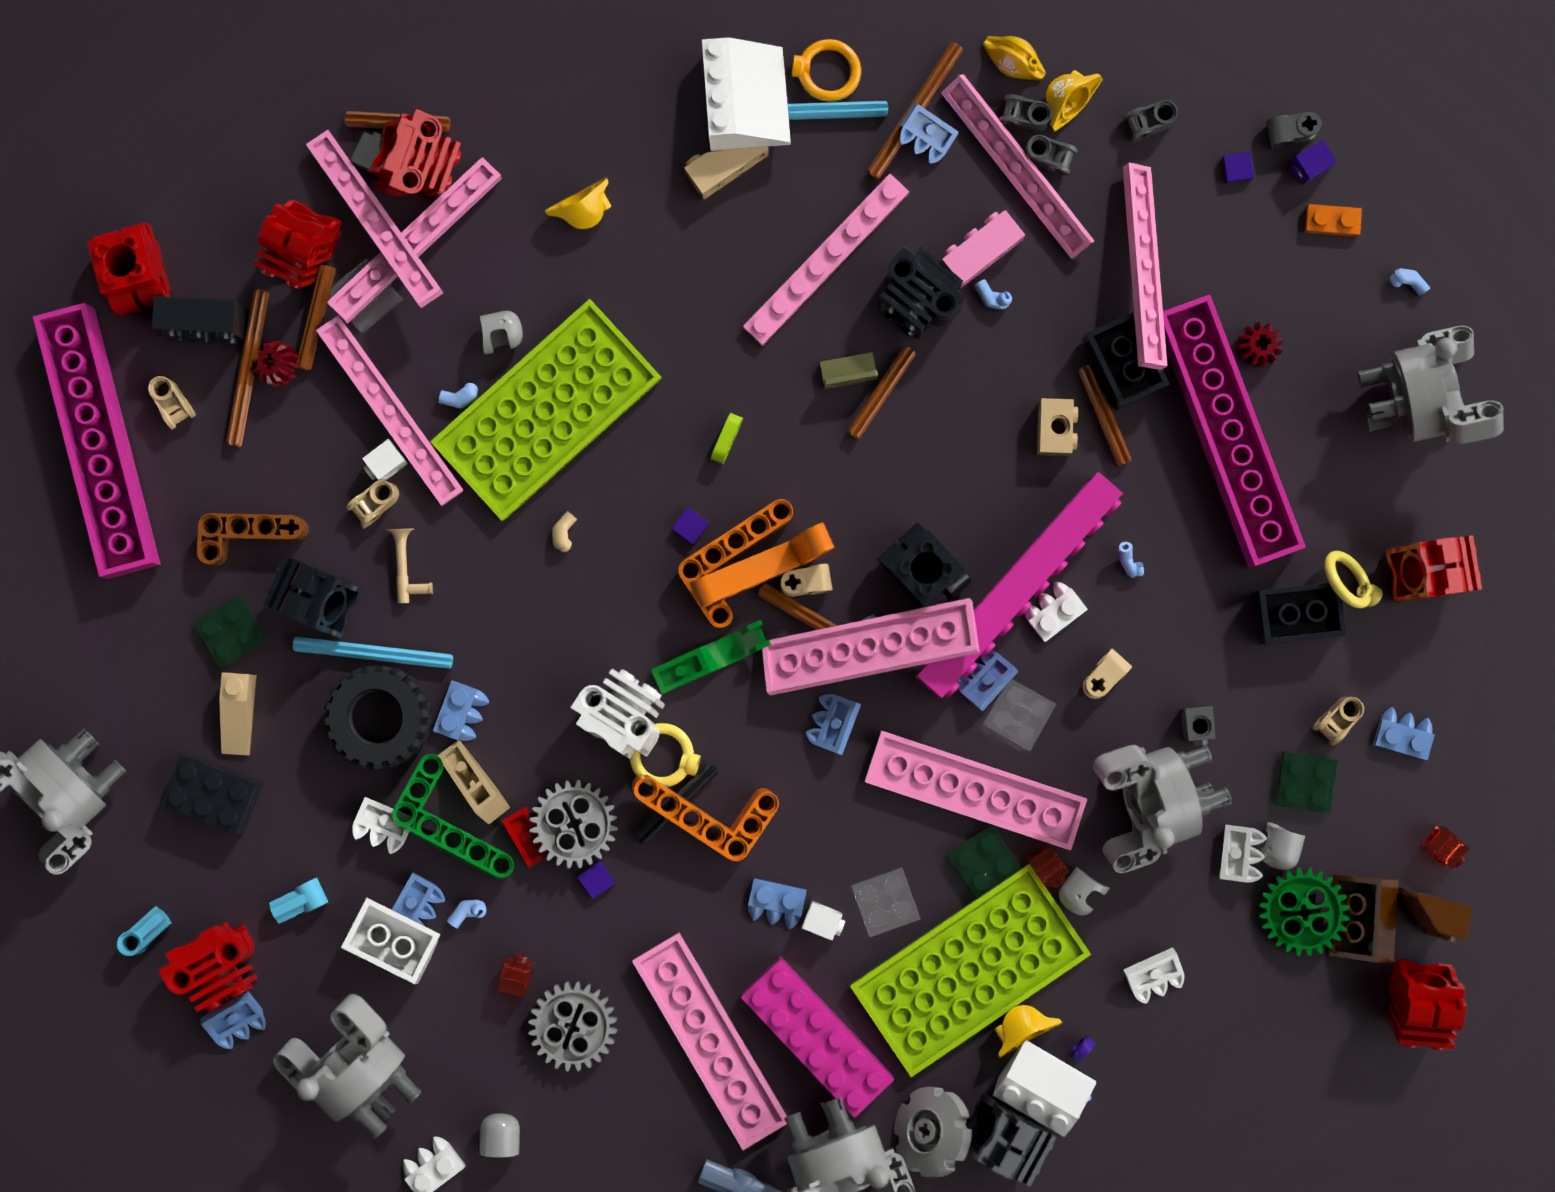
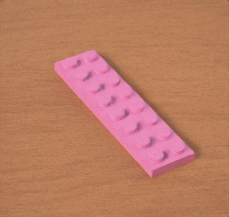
M970 598L770 640L772 645L762 649L766 690L769 695L980 653L973 603Z
M884 731L880 732L864 781L1068 850L1072 849L1087 802V798Z
M680 932L633 959V964L742 1150L786 1125L784 1120L787 1117L786 1113Z

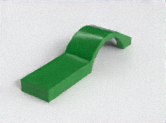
M761 620L651 669L661 694H665L772 645L770 640L766 641L760 626L763 624Z

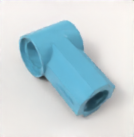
M315 878L296 887L295 891L269 904L273 917L278 923H282L306 911L307 913L328 903V900L318 878Z
M155 906L130 930L120 935L117 941L118 950L126 956L143 953L147 946L172 924L170 918ZM131 936L136 937L138 940V946L134 951L127 944Z

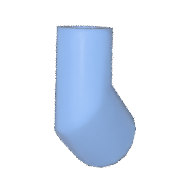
M1400 268L1395 270V274L1390 276V282L1394 287L1398 288L1403 283L1408 284L1419 296L1430 289L1423 278L1414 270Z
M467 383L456 394L442 390L439 396V403L459 409L465 408L477 398L478 387L473 383Z
M1122 542L1119 545V561L1127 576L1131 578L1143 576V563H1133L1132 544Z
M478 899L463 900L453 911L447 922L453 927L458 928L466 917L482 918L486 914L485 903Z

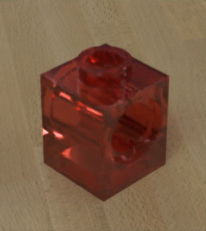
M1439 825L1420 844L1443 867L1450 869L1459 867L1466 860L1467 855L1465 854L1470 849L1447 827Z
M1049 844L1026 859L1047 888L1050 886L1054 888L1060 886L1067 880L1065 875L1070 873L1056 851Z
M514 953L513 957L508 956L505 959L497 991L522 998L526 996L535 964L529 961L530 957Z

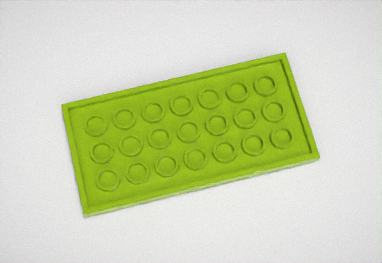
M589 299L430 442L501 521H504L655 386L662 377L593 301Z
M1028 863L850 984V987L906 1071L913 1077L1089 957L1091 953L1032 866Z

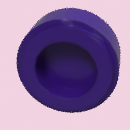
M1085 1036L1073 1046L1069 1056L1076 1063L1080 1062L1091 1052L1096 1043L1089 1036Z

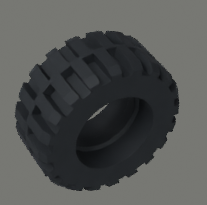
M376 665L353 670L352 674L342 677L339 680L340 684L337 687H333L330 691L331 698L329 702H325L324 710H327V716L323 718V724L328 728L326 736L328 741L333 742V749L336 753L342 754L345 757L344 760L350 764H356L365 769L395 767L410 760L411 756L417 754L422 749V743L427 741L430 734L428 733L429 725H432V717H430L429 712L432 709L431 704L425 697L427 693L424 688L420 687L417 684V680L405 674L404 671ZM373 692H384L393 696L399 702L403 714L402 725L397 735L383 743H373L365 740L358 733L354 723V713L357 704L364 696Z

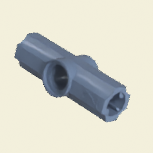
M706 1159L698 1179L699 1184L719 1192H782V1189L757 1180L749 1172L738 1168L732 1170Z

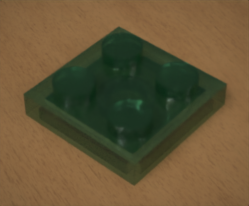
M242 595L236 596L193 622L220 669H224L269 641Z
M1282 751L1275 805L1330 814L1338 760Z
M992 824L947 853L976 899L1022 869Z

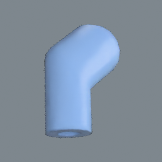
M985 279L974 285L975 290L986 307L1002 310L1006 309L1012 302L1010 293L1006 291L1003 293L992 292Z

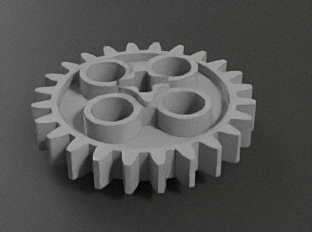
M568 780L565 781L564 789L557 783L554 785L555 793L546 789L547 799L539 797L537 801L541 807L532 808V811L538 814L537 817L529 819L531 823L536 824V827L530 829L529 833H537L538 835L532 843L542 844L538 853L546 850L548 852L547 861L553 856L556 857V866H559L563 860L566 861L567 869L571 867L572 862H575L576 866L581 868L582 860L591 865V856L600 860L602 856L599 850L608 852L610 849L605 842H613L615 840L614 837L609 835V832L617 830V827L610 825V822L617 819V816L609 815V811L614 808V805L605 806L604 803L609 797L605 796L600 799L598 795L601 789L598 788L591 792V783H588L584 789L581 788L580 780L576 781L574 787H571ZM575 800L585 801L587 804V811L585 813L579 814L575 812L573 808ZM563 802L567 803L572 820L580 822V825L576 828L584 842L583 847L578 843L575 830L567 828L570 819L562 806ZM556 810L562 814L561 824L554 825L549 821L548 815L550 811ZM588 824H593L598 829V835L594 839L586 837L584 833V828ZM562 835H568L573 839L571 849L565 850L561 848L559 839Z
M567 981L564 990L556 984L554 986L555 994L548 990L544 992L547 1001L541 998L537 1000L541 1009L533 1008L531 1010L537 1016V1018L529 1020L531 1025L536 1026V1028L529 1031V1035H537V1039L532 1042V1046H541L537 1053L538 1055H542L545 1052L548 1054L546 1063L552 1059L556 1060V1069L561 1063H565L566 1071H569L572 1064H575L577 1071H580L583 1062L588 1068H591L592 1058L597 1062L602 1060L599 1052L609 1053L605 1043L613 1044L615 1041L609 1036V1034L617 1032L616 1028L610 1026V1024L617 1021V1017H609L614 1007L606 1008L605 1004L609 998L605 997L600 1000L598 996L601 990L598 989L591 993V984H588L584 990L581 989L580 981H577L574 988H571L569 981ZM564 1001L570 1003L573 1009L572 1013L563 1015L559 1011V1003ZM582 1003L584 1007L576 1023V1026L580 1029H575L568 1047L564 1049L563 1043L570 1029V1026L566 1023H571L578 1005ZM586 1012H594L598 1017V1022L594 1025L587 1024L584 1021V1014ZM552 1027L559 1028L562 1031V1039L557 1041L551 1039L548 1033L549 1029ZM578 1037L584 1038L588 1044L587 1049L582 1051L576 1049L573 1043L574 1039Z

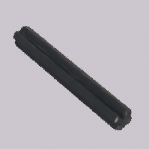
M707 762L677 794L690 801L718 774V768L712 762ZM671 797L661 808H672L674 798ZM656 812L635 832V838L641 844H646L670 820Z

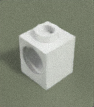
M389 439L362 458L367 464L364 470L372 480L377 478L379 481L388 480L409 464Z
M811 901L802 928L833 940L834 935L840 936L845 921L841 919V912Z

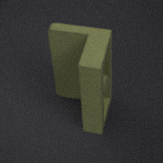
M872 352L820 362L824 390L874 381L878 378Z

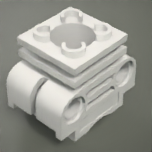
M611 669L609 674L618 683L615 684L607 678L603 681L605 685L612 689L611 693H608L599 686L589 685L580 692L572 704L571 708L581 714L576 725L596 738L606 740L609 746L629 759L635 750L647 757L658 741L659 730L644 715L647 712L655 718L658 717L659 713L651 707V704L653 703L663 709L665 704L660 700L662 695L645 683L642 687L637 685L639 681L625 670L621 669L618 673ZM601 698L600 703L593 707L595 700ZM646 726L645 733L638 736L639 729Z

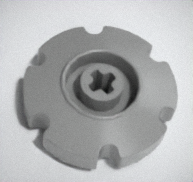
M923 1087L910 1094L909 1104H901L894 1123V1135L899 1137L896 1151L903 1157L910 1171L921 1172L923 1177H943L955 1171V1161H964L970 1147L972 1131L966 1127L969 1113L962 1100L955 1093L944 1092L943 1088Z

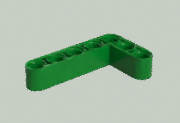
M434 754L424 756L393 809V824L399 829L494 879L500 880L508 877L514 868V862L508 854L422 809L443 771V761L439 756ZM427 761L435 762L438 766V771L435 774H427L423 769L424 763ZM414 785H420L424 788L425 795L421 798H414L410 794V788ZM400 809H408L412 814V819L408 822H401L398 820L396 813ZM426 821L432 822L436 826V832L432 835H425L421 831L422 823ZM449 834L457 835L460 839V845L456 848L448 847L445 843V837ZM472 847H480L483 850L484 857L482 860L475 861L470 857L469 851ZM498 859L504 860L508 865L507 872L497 873L493 866L494 861Z

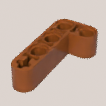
M205 514L198 522L197 556L204 564L220 566L227 560L228 540L301 541L308 535L309 527L305 520L294 515ZM217 520L219 524L218 530L210 533L208 529L209 523ZM240 520H244L246 528L244 532L237 534L235 525ZM266 521H271L273 525L272 531L264 535L262 525ZM294 524L299 525V530H294V533L282 530V525L285 527H292ZM215 546L218 551L217 557L209 560L207 556L208 550Z

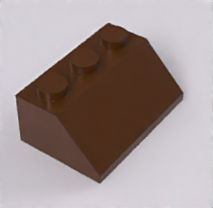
M1333 874V886L1338 884L1341 886L1337 895L1346 894L1347 897L1341 901V904L1349 905L1350 908L1343 911L1342 914L1347 915L1350 919L1349 921H1341V924L1347 929L1346 931H1337L1341 940L1338 941L1333 938L1330 940L1333 948H1329V956L1377 963L1394 962L1398 880Z
M1398 887L1400 901L1414 924L1423 927V933L1451 942H1455L1456 937L1466 940L1474 907Z

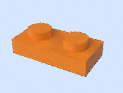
M1308 204L1306 206L1304 233L1358 237L1361 230L1362 208Z

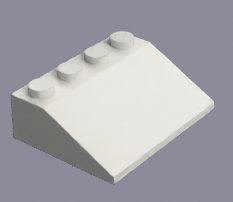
M734 38L703 39L702 48L710 150L791 145L783 48Z

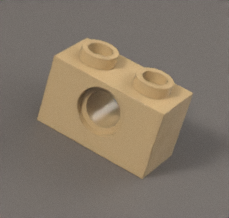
M1041 398L1038 402L1037 455L1070 456L1072 449H1077V433H1073V423L1078 421V407H1074V399ZM1052 422H1061L1065 428L1064 433H1054L1051 428Z

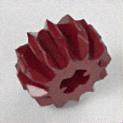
M1260 321L1254 324V328L1248 325L1244 328L1246 334H1240L1238 337L1243 344L1238 345L1237 350H1245L1246 352L1242 355L1241 359L1246 360L1250 357V366L1252 367L1257 362H1259L1261 368L1267 366V361L1273 364L1277 361L1275 355L1283 353V350L1278 346L1284 343V339H1276L1275 336L1280 333V330L1276 329L1271 332V323H1267L1264 328ZM1258 340H1261L1260 343H1265L1266 347L1260 350L1261 346L1257 348L1255 344Z
M273 341L272 343H264L263 350H256L259 357L253 360L257 365L253 372L259 375V380L262 383L269 384L272 387H280L281 385H289V378H296L294 370L300 368V366L295 362L299 356L294 353V348L280 341Z

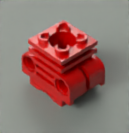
M414 109L413 114L410 115L401 113L397 121H388L384 127L381 149L373 159L369 170L370 173L379 176L374 189L394 197L424 192L423 195L426 197L443 194L451 185L452 177L450 173L453 165L456 166L460 159L461 151L458 150L461 143L458 141L450 142L451 138L449 137L440 138L442 126L434 116L418 109Z
M290 200L285 205L275 204L271 215L265 217L258 237V245L265 247L257 252V255L262 258L256 259L253 265L261 268V272L271 277L276 275L285 279V283L294 288H301L317 282L320 266L323 265L321 263L328 261L332 257L343 231L339 229L342 222L331 216L316 214L306 205L296 200Z
M147 222L122 228L121 232L114 230L93 236L92 241L87 242L100 293L108 298L111 309L118 316L122 317L126 316L125 314L142 310L141 303L147 308L153 307L154 296L170 297L169 292H171V288L164 269L159 244L154 238L152 227ZM136 257L134 270L130 271L128 275L122 276L123 264L128 259Z
M1473 535L1437 539L1386 549L1388 564L1393 573L1395 603L1482 589Z
M224 922L201 933L195 941L176 947L165 955L170 964L158 971L168 989L175 994H184L200 987L201 991L189 997L191 1002H194L205 996L206 1001L194 1008L197 1012L206 1008L207 1012H210L228 1002V995L234 998L253 988L251 982L258 979L257 975L254 974L245 979L241 976L253 969L251 964L239 970L236 966L253 955L255 945L245 925L233 930L228 922ZM233 946L237 950V955L233 951Z
M1397 959V963H1392L1389 979V996L1392 1004L1389 1003L1388 1009L1390 1013H1387V1020L1398 1044L1409 1048L1423 1046L1434 1050L1454 1049L1455 1043L1453 1039L1457 1037L1455 1031H1461L1463 1028L1467 1005L1464 1001L1466 989L1458 981L1452 964L1436 963L1421 965L1410 960Z

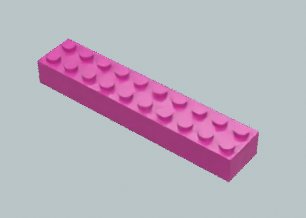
M1209 294L1163 311L1166 351L1248 568L1306 548L1211 295Z
M82 303L33 316L99 577L110 579L161 565L95 308Z
M1097 472L974 609L980 653L927 663L915 675V678L937 698H942L943 696L946 698L950 697L960 686L956 683L961 676L964 678L968 677L977 667L974 661L979 656L983 658L994 648L996 644L992 641L997 635L999 637L1004 636L1014 625L1011 619L1015 615L1017 617L1022 616L1031 606L1028 600L1033 595L1037 597L1048 587L1050 583L1046 580L1050 575L1054 577L1068 564L1065 558L1068 555L1071 557L1076 555L1085 545L1082 539L1086 535L1088 537L1093 535L1104 523L1100 519L1104 515L1108 517L1122 503L1118 499L1123 493L1101 473Z

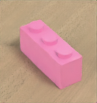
M1006 210L1001 214L993 213L984 221L986 225L979 231L974 228L963 237L965 242L958 247L955 244L942 254L944 258L940 265L944 269L954 272L963 280L960 289L1023 241L1025 237L1024 232Z

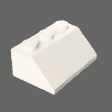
M366 898L341 948L413 984H418L432 957L440 934Z
M1024 1040L999 1075L993 1095L1065 1137L1078 1120L1096 1085V1081L1029 1041Z

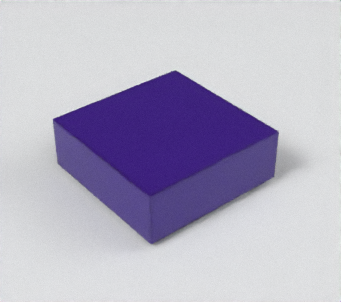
M1250 151L1223 155L1222 160L1226 183L1252 180L1254 178Z
M687 507L672 529L694 545L710 523Z
M601 861L578 876V879L592 899L616 883Z

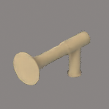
M387 529L393 535L396 546L397 603H409V594H433L432 582L427 584L408 583L406 541L408 534L414 529Z

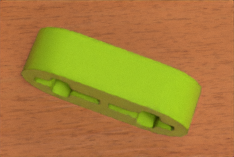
M733 413L729 414L713 450L711 460L724 464L741 426L742 417Z

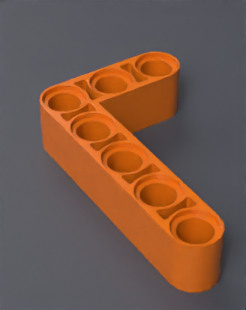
M778 499L680 563L679 575L714 627L723 629L731 624L733 620L731 609L724 599L702 608L691 582L713 573L788 524L793 517V508L788 501ZM777 506H785L788 509L789 514L785 519H777L774 516L773 511ZM756 520H761L766 524V530L761 534H755L751 530V525ZM740 535L744 539L743 546L738 549L731 548L728 544L731 536ZM712 549H716L721 553L720 561L715 564H711L706 560L707 553ZM689 564H694L699 569L698 575L694 578L684 576V568ZM724 609L728 612V619L725 623L718 624L713 620V614L716 610Z
M820 523L804 530L788 542L691 582L701 607L704 608L783 575L790 570H795L809 564L835 547L824 523Z
M641 774L632 783L633 793L641 802L732 861H740L747 856L779 806V801L775 794L766 788H760L752 794L732 826L728 828L649 775ZM642 782H650L652 784V790L646 795L638 793V787ZM767 795L770 796L771 804L767 808H759L758 802L760 798ZM667 796L673 797V807L662 809V799ZM689 811L696 812L697 814L696 821L692 824L683 822L684 815ZM749 818H754L756 820L755 828L751 831L744 830V822ZM711 826H716L719 828L716 838H706L707 829ZM733 841L741 842V848L737 853L728 852V846Z

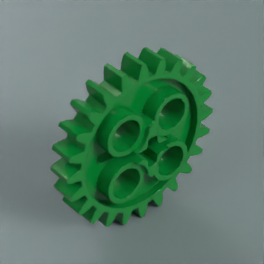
M1297 867L1296 875H1292L1289 870H1286L1287 878L1285 879L1276 875L1278 884L1268 883L1272 892L1262 893L1268 899V902H1260V907L1267 909L1266 912L1259 914L1260 918L1268 919L1262 927L1263 929H1272L1268 934V938L1277 936L1276 946L1279 947L1285 943L1287 953L1294 947L1296 948L1297 956H1300L1302 949H1306L1308 955L1311 956L1312 948H1316L1322 954V945L1324 944L1332 949L1333 946L1330 940L1332 938L1338 941L1341 940L1337 931L1347 930L1341 924V921H1349L1350 919L1347 915L1342 914L1343 911L1350 908L1349 905L1341 904V901L1347 898L1346 894L1337 895L1341 888L1340 884L1332 887V876L1323 880V871L1320 870L1314 876L1312 875L1311 867L1308 868L1306 874H1302L1300 867ZM1316 889L1324 893L1322 902L1312 903L1309 900L1308 895L1312 890ZM1291 892L1296 896L1297 900L1294 905L1286 906L1281 902V897L1284 893ZM1301 905H1306L1309 910L1321 907L1329 908L1328 912H1309L1307 918H1302L1300 913L1287 916L1279 914L1281 911L1301 910ZM1315 918H1325L1328 921L1327 927L1321 931L1314 929L1312 922ZM1288 920L1298 921L1300 929L1295 933L1287 932L1284 925Z

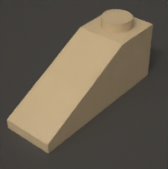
M767 146L707 152L702 156L697 154L687 161V166L684 168L685 174L704 200L769 155V148Z
M222 672L219 699L221 754L250 755L257 675Z
M460 740L454 742L438 755L474 812L485 822L490 824L510 808L497 787Z

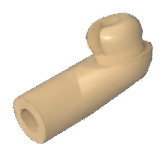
M568 511L552 528L553 545L561 552L570 550L572 542L568 539L567 531L577 521Z

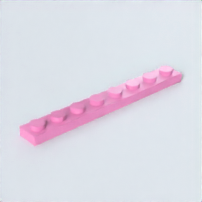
M964 74L959 75L941 94L1069 257L1074 259L1094 242L1093 238Z
M329 130L307 143L306 146L419 307H424L442 295L443 292Z
M483 157L401 232L418 257L502 179L501 175ZM380 252L327 303L348 324L398 275Z
M1128 163L1123 166L1138 366L1162 370L1167 367L1151 167Z
M889 174L743 326V329L763 346L909 194V191Z
M339 315L317 329V333L441 506L462 493L464 490Z

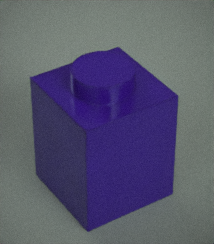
M1321 140L1293 158L1290 162L1292 165L1291 171L1297 180L1301 179L1302 183L1306 184L1331 169L1337 163V160L1324 140Z

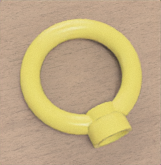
M1332 551L1326 556L1324 568L1327 579L1335 593L1345 603L1354 608L1361 609L1367 606H1375L1381 600L1382 589L1374 584H1370L1365 571L1354 558L1342 551ZM1336 561L1344 564L1357 579L1359 587L1356 593L1359 597L1350 593L1341 582L1335 567Z
M657 723L655 725L658 727L659 734H667L674 737L682 747L683 756L679 769L669 776L657 777L645 770L641 763L640 752L635 750L630 758L631 767L636 776L646 774L666 787H670L681 782L687 774L696 775L701 755L694 754L689 737L680 728L667 723ZM646 728L638 733V736L643 735L646 731ZM644 782L645 784L652 786L650 782Z

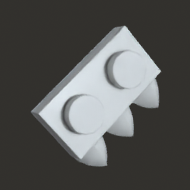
M1054 582L1053 584L1056 600L1048 594L1041 593L1039 595V604L1042 610L1031 605L1025 611L1027 621L1043 642L1049 640L1088 610L1072 588L1060 582Z
M367 797L364 798L353 823L355 839L361 838L371 829L370 841L372 846L379 845L388 836L387 847L389 853L392 854L403 846L409 833L393 824V808ZM400 811L396 813L398 820L401 822H408L412 819V816Z
M1225 825L1220 879L1248 883L1263 877L1260 871L1251 866V864L1258 863L1265 858L1259 850L1253 848V845L1260 844L1267 839L1262 832L1255 828Z
M1173 947L1123 970L1134 996L1145 1004L1150 999L1151 988L1156 994L1164 996L1167 991V981L1176 988H1181L1184 983V972Z
M433 1137L432 1144L436 1155L427 1149H418V1161L421 1166L411 1160H403L405 1181L413 1192H433L465 1168L464 1162L452 1146L443 1138Z

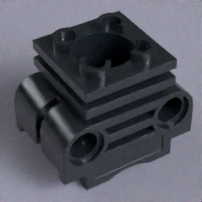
M904 246L889 265L886 280L888 287L886 293L883 292L880 295L878 306L881 308L879 312L889 321L894 319L902 325L900 330L910 338L915 336L919 340L923 331L929 328L930 322L936 326L949 324L963 308L962 304L967 297L959 291L963 280L954 272L941 267L935 261L933 255L921 246L914 254ZM902 271L907 276L899 277L895 272ZM944 305L948 311L942 312L937 306Z
M915 523L898 539L906 548L905 551L897 543H894L876 560L919 608L948 603L950 601L942 592L943 590L954 599L972 582L964 572V567L929 530L926 531L919 523ZM920 556L933 559L939 569L936 582L922 584L916 581L910 569L912 560Z
M285 555L282 563L278 566L277 575L272 586L266 593L263 606L271 608L299 623L342 639L348 625L350 612L358 603L364 589Z
M986 1093L981 1094L975 1105L974 1115L966 1126L967 1129L972 1131L968 1152L973 1158L989 1167L992 1171L1011 1180L1016 1179L1028 1186H1031L1034 1179L1038 1177L1041 1166L1046 1156L1052 1151L1054 1141L1057 1138L1033 1118L1019 1113L1013 1107Z

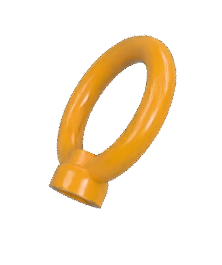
M825 39L810 45L801 56L794 55L791 77H799L804 89L814 98L826 102H835L848 97L857 88L861 78V65L856 53L848 45L838 40ZM833 50L839 52L848 60L851 74L848 82L842 88L835 91H826L820 89L812 82L809 76L810 61L821 51Z

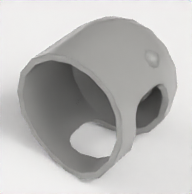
M500 311L480 316L485 355L494 353V349L499 346L509 345L512 349L521 343L523 338L522 325L518 316L512 311Z
M1268 822L1266 827L1268 833L1267 841L1264 848H1261V853L1265 856L1263 862L1270 867L1281 870L1294 868L1299 861L1305 836L1290 832L1274 823Z
M1075 867L1059 890V899L1069 911L1084 916L1094 910L1086 902L1087 896L1094 890L1105 895L1110 887L1097 882L1084 871Z
M504 1113L487 1116L480 1126V1155L486 1157H510L519 1154L520 1126L518 1120L512 1115Z

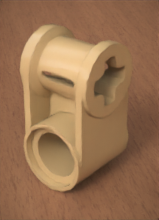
M163 376L155 377L150 381L148 391L170 429L176 428V424L184 419L196 416L192 406L174 381ZM167 383L169 386L168 393L165 396H160L158 392L160 385Z
M384 480L377 481L363 493L352 499L346 508L348 511L352 510L361 521V527L366 528L396 503L399 498V490L393 483ZM387 486L390 490V495L386 500H381L379 491L382 487Z
M819 564L786 572L780 581L781 591L789 597L833 591L829 565ZM789 577H793L794 581H799L795 590H791L790 586L785 585Z
M1111 648L1084 680L1082 685L1084 694L1092 699L1106 695L1128 673L1132 666ZM1099 680L1101 682L1099 685L1101 691H1092L1093 684L1091 681Z
M1345 696L1339 698L1315 722L1312 729L1320 731L1330 740L1329 744L1332 747L1336 746L1364 714L1363 703L1354 697ZM1350 701L1354 704L1355 710L1351 716H1346L1343 707L1345 703Z

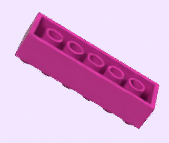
M781 956L741 994V998L827 1090L836 1099L842 1097L845 1109L854 1118L894 1081L891 1072Z

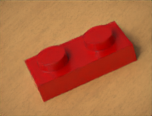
M524 807L502 820L527 866L531 867L545 859L548 852L545 850L538 853L542 844L532 843L538 835L537 833H529V830L536 827V824L529 821L532 815L528 808Z

